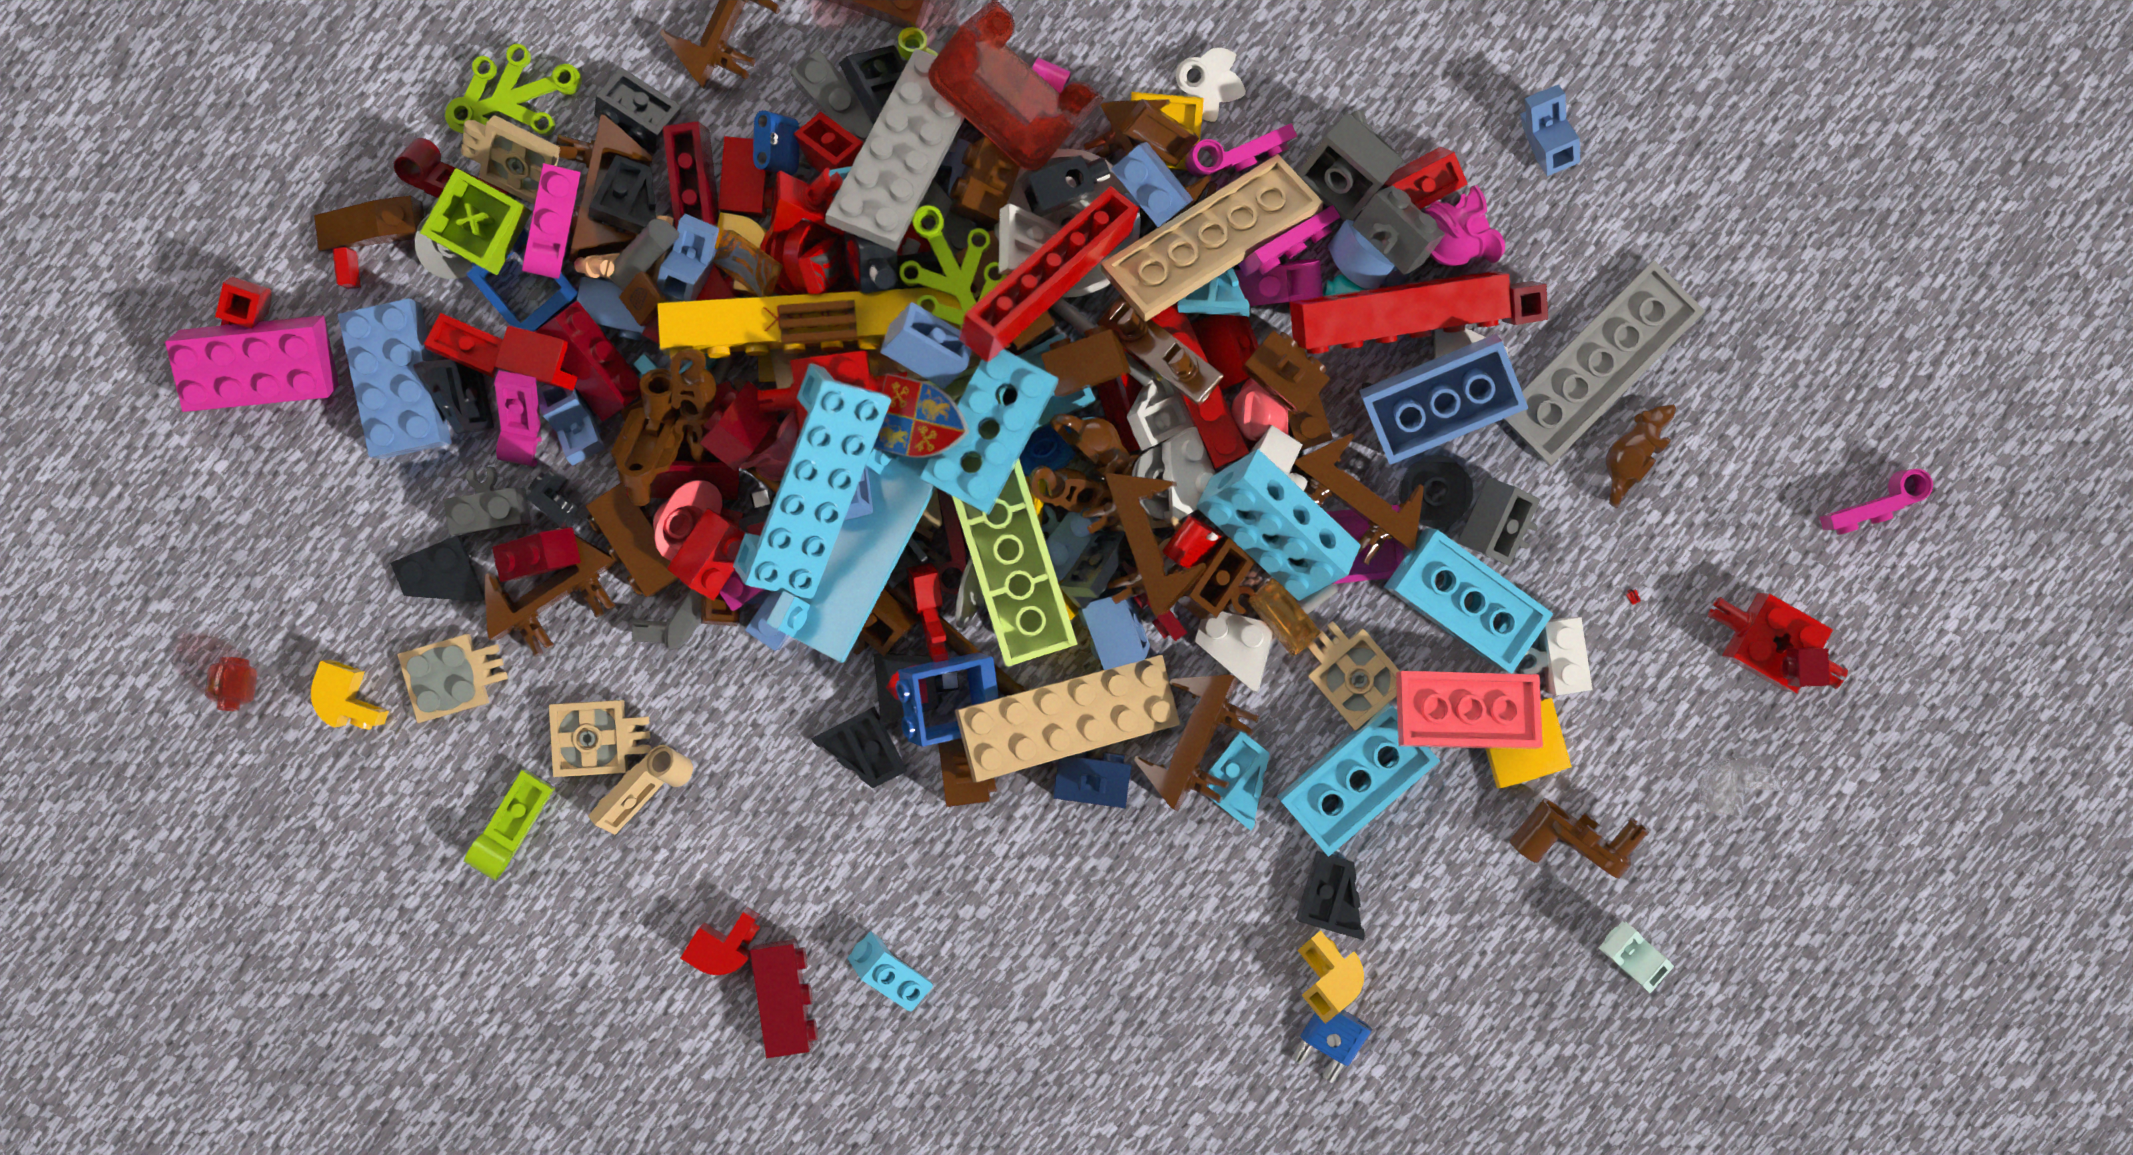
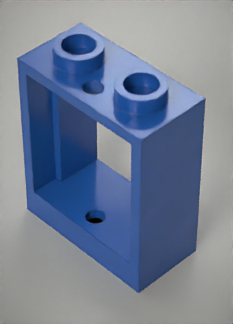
M523 228L507 258L524 244L527 246L529 236L527 229ZM472 262L471 266L473 268L466 273L510 326L533 332L576 302L579 288L561 269L559 279H554L562 288L522 322L485 279L491 273L490 271Z
M977 652L949 658L946 661L931 662L898 670L899 681L896 683V691L899 700L903 703L905 716L902 717L901 726L909 742L924 747L962 738L958 721L925 728L918 679L967 669L972 705L998 699L993 656Z

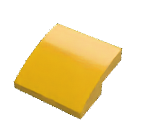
M1552 697L1541 699L1542 748H1485L1496 788L1519 784L1572 767Z

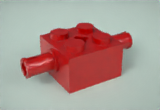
M866 350L790 360L793 377L791 387L764 391L758 390V401L774 399L773 403L759 404L761 415L794 409V412L798 413L801 432L808 411L797 399L810 364L824 367L837 382L881 394L886 375L874 376L873 373H870L868 352ZM907 371L891 374L908 378Z
M1757 593L1747 612L1730 604L1722 597H1718L1713 603V606L1718 609L1713 610L1710 608L1708 612L1709 618L1735 631L1722 656L1785 692L1798 693L1801 688L1788 685V679L1784 678L1782 661L1787 656V648H1823L1833 632L1832 628L1770 593ZM1774 637H1779L1780 649H1776L1777 644L1773 642ZM1829 660V682L1832 688L1837 689L1844 682L1838 677L1843 676L1846 678L1848 669Z

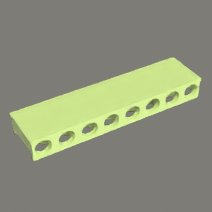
M978 366L964 370L945 389L931 381L926 383L941 389L958 406ZM998 393V394H997V401L1002 405V402H1001V399H1000V396H999V393ZM994 420L985 421L980 427V436L984 439H994L1000 432V424ZM975 453L968 454L962 462L963 470L967 473L979 471L983 463L982 457ZM1018 459L989 515L952 496L1007 667L1078 645L1025 475Z

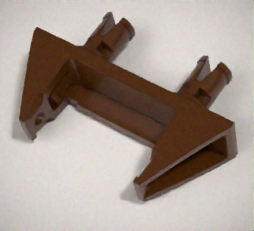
M719 0L700 39V46L692 43L689 39L685 40L674 36L661 29L660 34L701 88L705 89L714 68L718 66L746 80L750 75L736 63L754 67L755 58L728 47V38L745 3L752 1L773 11L775 14L781 11L778 4L772 0Z
M1169 99L1146 100L1158 109L1171 104ZM1140 100L1101 103L1100 106L1111 124V129L1090 142L1084 143L1085 151L1103 145L1104 147L1095 155L1106 158L1120 149H1123L1128 155L1140 145L1122 133L1119 127ZM1160 157V159H1161V160L1164 162V164L1167 166V164L1165 163L1164 159ZM1210 175L1188 187L1183 185L1193 200L1170 220L1196 205L1212 179ZM1140 206V222L1149 218V215Z
M601 114L596 139H592L591 143L562 136V134L557 136L556 146L560 147L559 158L586 164L585 168L589 169L581 206L573 209L569 228L571 235H574L569 257L571 262L580 257L586 258L591 255H604L623 250L636 238V234L619 232L614 227L602 224L601 220L590 217L589 207L616 155L651 167L653 159L650 154L621 128Z
M1120 297L1096 323L1098 326L1105 325L1106 330H1117L1122 346L1165 378L1197 406H1200L1223 378V374L1153 320L1149 319L1145 322L1123 297Z
M1349 434L1295 460L1292 467L1308 478L1310 484L1304 492L1319 506L1322 505L1327 497L1333 496L1368 522L1369 528L1358 541L1361 546L1357 555L1369 545L1362 560V563L1369 566L1386 540L1394 541L1407 552L1415 549L1424 487L1421 484L1417 485L1403 504H1399L1400 509L1396 512L1392 509L1393 506L1343 469L1340 470L1334 466L1336 461H1341L1339 457L1354 438L1353 434Z
M1107 473L1105 476L1113 496L1112 502L1089 511H1084L1083 518L1102 516L1100 520L1087 526L1091 534L1121 523L1138 567L1135 573L1108 581V589L1127 586V589L1111 598L1115 604H1118L1123 600L1146 593L1154 615L1166 614L1207 568L1206 564L1202 563L1182 571L1176 569L1173 574L1166 576L1163 568L1165 565L1145 509L1141 506V500L1146 498L1152 499L1153 495L1178 485L1176 481Z
M575 534L581 563L566 567L521 596L520 600L513 603L506 590L502 588L495 574L488 573L484 575L488 638L490 640H499L513 630H519L533 652V656L537 657L543 654L538 640L545 648H552L555 644L550 640L538 621L539 614L574 591L581 592L593 611L595 618L604 614L599 601L607 609H613L616 605L611 601L598 579L600 574L617 563L609 553Z
M1232 674L1171 679L1170 684L1193 695V699L1200 698L1199 704L1195 706L1170 760L1171 765L1166 770L1163 764L1158 766L1138 756L1134 758L1135 762L1169 807L1177 812L1187 792H1190V790H1194L1220 803L1223 797L1210 789L1209 785L1228 789L1229 781H1224L1200 770V763L1217 726H1220L1222 723L1251 737L1254 731L1240 722L1239 719L1258 723L1260 715L1253 714L1231 704L1230 698L1238 682V679Z

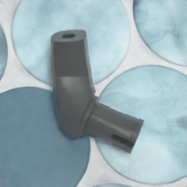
M691 588L670 619L667 618L666 622L634 619L632 642L665 644V647H668V650L680 648L691 637L701 622V593Z

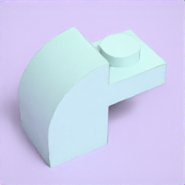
M1622 921L1617 927L1612 929L1599 947L1606 956L1649 993L1655 989L1674 967L1664 955L1649 944L1627 922L1624 923Z

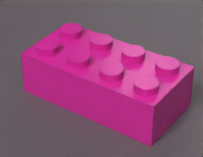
M324 315L261 321L252 329L238 324L181 329L165 341L182 412L328 398L339 386Z

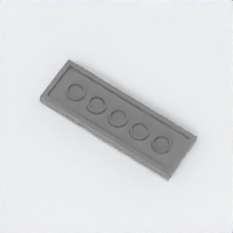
M915 48L826 213V223L896 251L982 85L983 75Z
M1655 260L1651 261L1522 390L1529 409L1502 420L1548 466H1551L1705 310Z

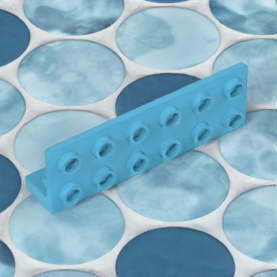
M810 364L797 399L808 411L807 417L762 534L759 537L758 535L745 533L733 567L747 586L780 593L784 590L794 596L812 599L880 431L891 399L885 394L837 382L824 367Z
M872 448L865 467L868 469L873 513L843 522L814 597L812 599L797 598L783 590L766 624L841 663L845 662L936 489L935 486L920 479L930 459L929 457H909Z

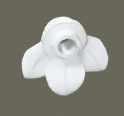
M1213 48L1207 51L1201 58H1187L1180 63L1176 71L1177 84L1184 92L1188 93V97L1204 98L1202 119L1215 122L1217 120L1219 102L1234 101L1243 97L1246 93L1241 79L1234 72L1230 71L1235 61L1236 53L1228 49ZM1192 68L1198 69L1201 73V79L1196 83L1190 82L1187 78V73Z

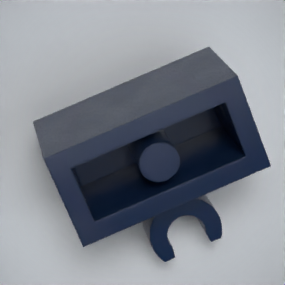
M1089 751L1058 759L1053 799L1126 808L1132 765L1131 762L1124 761L1125 755L1103 752V758L1089 757Z

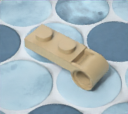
M666 745L656 746L640 763H637L624 774L622 780L607 796L599 801L588 817L594 825L616 835L664 783L673 787H680L686 784L693 772L691 760Z

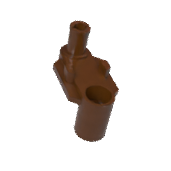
M653 369L642 376L640 389L643 406L630 411L611 450V456L616 462L619 480L628 487L629 501L636 506H643L651 501L650 497L652 498L653 495L650 483L655 479L656 474L669 470L687 431V428L683 434H678L675 431V423L682 414L680 408L677 409L672 406L673 384L670 381L672 375L671 371L666 369Z
M1543 798L1509 841L1525 858L1538 863L1557 839L1560 838L1605 872L1620 879L1631 866L1629 855L1644 837L1649 834V831L1641 823L1637 825L1638 821L1636 819L1630 818L1612 842L1606 841L1602 838V835L1594 830L1599 823L1587 813H1584L1577 820L1551 800Z

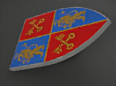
M886 374L882 394L888 395L891 403L873 448L909 457H931L954 447L969 433L961 411L955 402L941 389L926 382Z

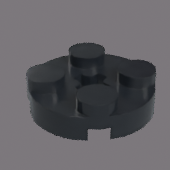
M1432 455L1421 458L1407 468L1400 480L1399 500L1401 504L1408 499L1417 485L1421 484L1424 487L1419 525L1424 527L1441 528L1449 526L1460 519L1472 503L1473 484L1467 471H1464L1458 462L1447 456ZM1433 481L1438 482L1439 488L1445 489V496H1439L1438 502H1433L1432 497L1426 494V489L1432 487Z

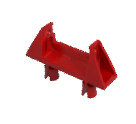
M825 168L821 175L809 185L779 171L771 214V238L775 240L777 235L783 230H789L803 218L844 236V230L826 223V213L835 199L832 195L843 184L840 174L835 172L829 177V168ZM902 240L897 248V256L902 255Z

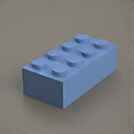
M408 298L338 314L369 457L385 459L452 444L446 417L413 367V364L433 360L432 351L424 346L428 333L421 303Z
M1497 334L1359 390L1389 465L1529 409L1504 344Z

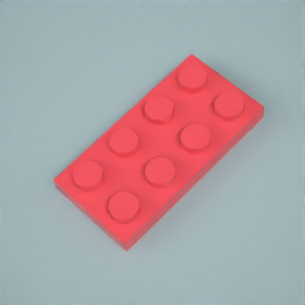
M1400 671L1396 673L1398 746L1539 749L1543 747L1539 675Z

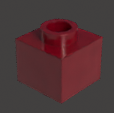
M1536 281L1510 284L1512 318L1502 319V322L1520 325L1548 320L1547 284Z
M1817 647L1787 648V656L1782 661V671L1784 678L1788 679V685L1797 687L1830 686L1829 649Z

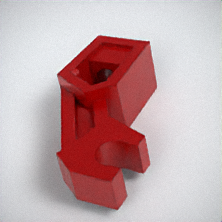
M932 563L908 567L910 598L916 614H920L929 654L934 663L949 660L948 652L944 646L946 634L937 611L943 606L939 573Z

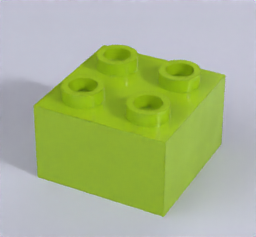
M455 168L420 234L498 275L533 211L509 196Z

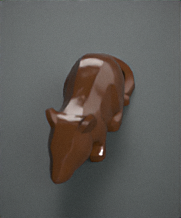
M686 348L678 351L673 356L670 364L672 375L670 381L673 384L671 401L672 406L677 409L680 408L682 414L675 423V431L678 434H683L687 428V442L691 455L699 463L708 450L700 442L708 432L703 426L712 415L717 388L713 375L705 369L706 358L704 354L698 349ZM686 357L692 360L693 364L679 374L681 360Z
M1674 404L1657 406L1649 411L1638 413L1634 418L1637 424L1629 433L1620 437L1609 448L1606 455V466L1611 477L1609 504L1612 507L1618 508L1628 490L1636 482L1639 483L1654 465L1656 460L1651 456L1653 452L1655 454L1661 453L1671 442V439L1668 437L1660 438L1662 428L1674 418L1676 412Z
M1063 413L1055 414L1051 418L1050 426L1083 461L1089 459L1094 465L1096 464L1093 471L1100 479L1106 478L1105 474L1107 473L1132 476L1135 463L1140 456H1133L1132 453L1122 446L1117 430L1110 422L1100 417L1079 419ZM1063 425H1066V426H1069V427H1070V429H1071V433H1070V434L1066 431V429L1063 427Z
M1040 465L1032 470L1029 476L1030 489L1036 498L1042 502L1053 503L1054 506L1060 504L1075 513L1081 512L1083 508L1091 510L1112 502L1113 496L1108 482L1106 484L1096 482L1087 477L1085 473L1076 469L1059 468L1052 471L1050 467ZM1042 478L1045 480L1050 496L1039 490L1038 481Z

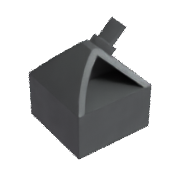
M1357 110L1351 114L1347 112L1325 136L1297 172V175L1327 207L1333 205L1342 220L1346 221L1348 219L1353 221L1403 162V159L1373 131L1371 125L1367 124L1365 112Z

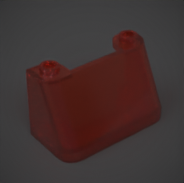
M991 0L966 20L955 32L930 65L928 79L936 92L1016 164L1025 170H1039L1053 157L1105 98L1091 85L1082 81L1071 82L1061 93L1054 89L1006 45L1015 31V22L1011 13L997 0Z

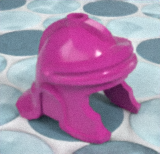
M1477 185L1470 187V193L1467 196L1462 194L1459 203L1455 207L1448 203L1435 201L1424 211V213L1435 219L1438 227L1445 233V236L1430 254L1440 264L1461 266L1468 263L1470 258H1479L1481 256L1490 263H1497L1505 252V241L1501 233L1496 229H1491L1485 216L1487 212L1486 200Z

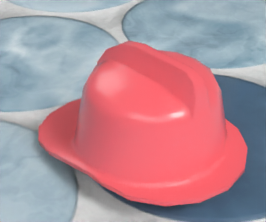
M1252 378L1248 379L1232 403L1231 414L1251 450L1271 425L1288 436L1289 426L1288 409Z
M702 480L687 482L676 489L669 500L658 508L654 516L653 527L655 545L661 556L669 561L673 560L707 508L720 515L722 495L715 485Z

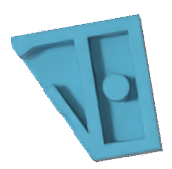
M1233 268L1228 269L1178 301V312L1234 316H1249L1250 313L1249 302L1244 298Z
M1239 731L1208 769L1207 773L1224 781H1229L1228 789L1209 785L1210 789L1223 797L1220 803H1217L1215 800L1213 801L1251 831L1256 821V811L1259 798L1261 797L1263 778L1270 753L1252 738Z

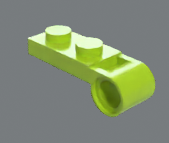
M521 770L483 834L474 841L468 850L463 862L496 881L522 844L555 790V787L528 770Z

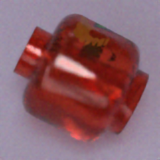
M220 657L219 662L209 666L205 696L208 700L217 703L216 709L237 712L240 710V705H247L254 701L258 674L256 669L249 665V660L237 657Z

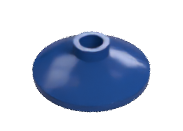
M1049 424L1031 434L1019 460L1024 475L1029 477L1032 470L1040 465H1046L1052 471L1063 468L1073 459L1076 453ZM1063 425V427L1066 429V431L1070 434V433H1071L1070 427H1069V426H1066V425Z

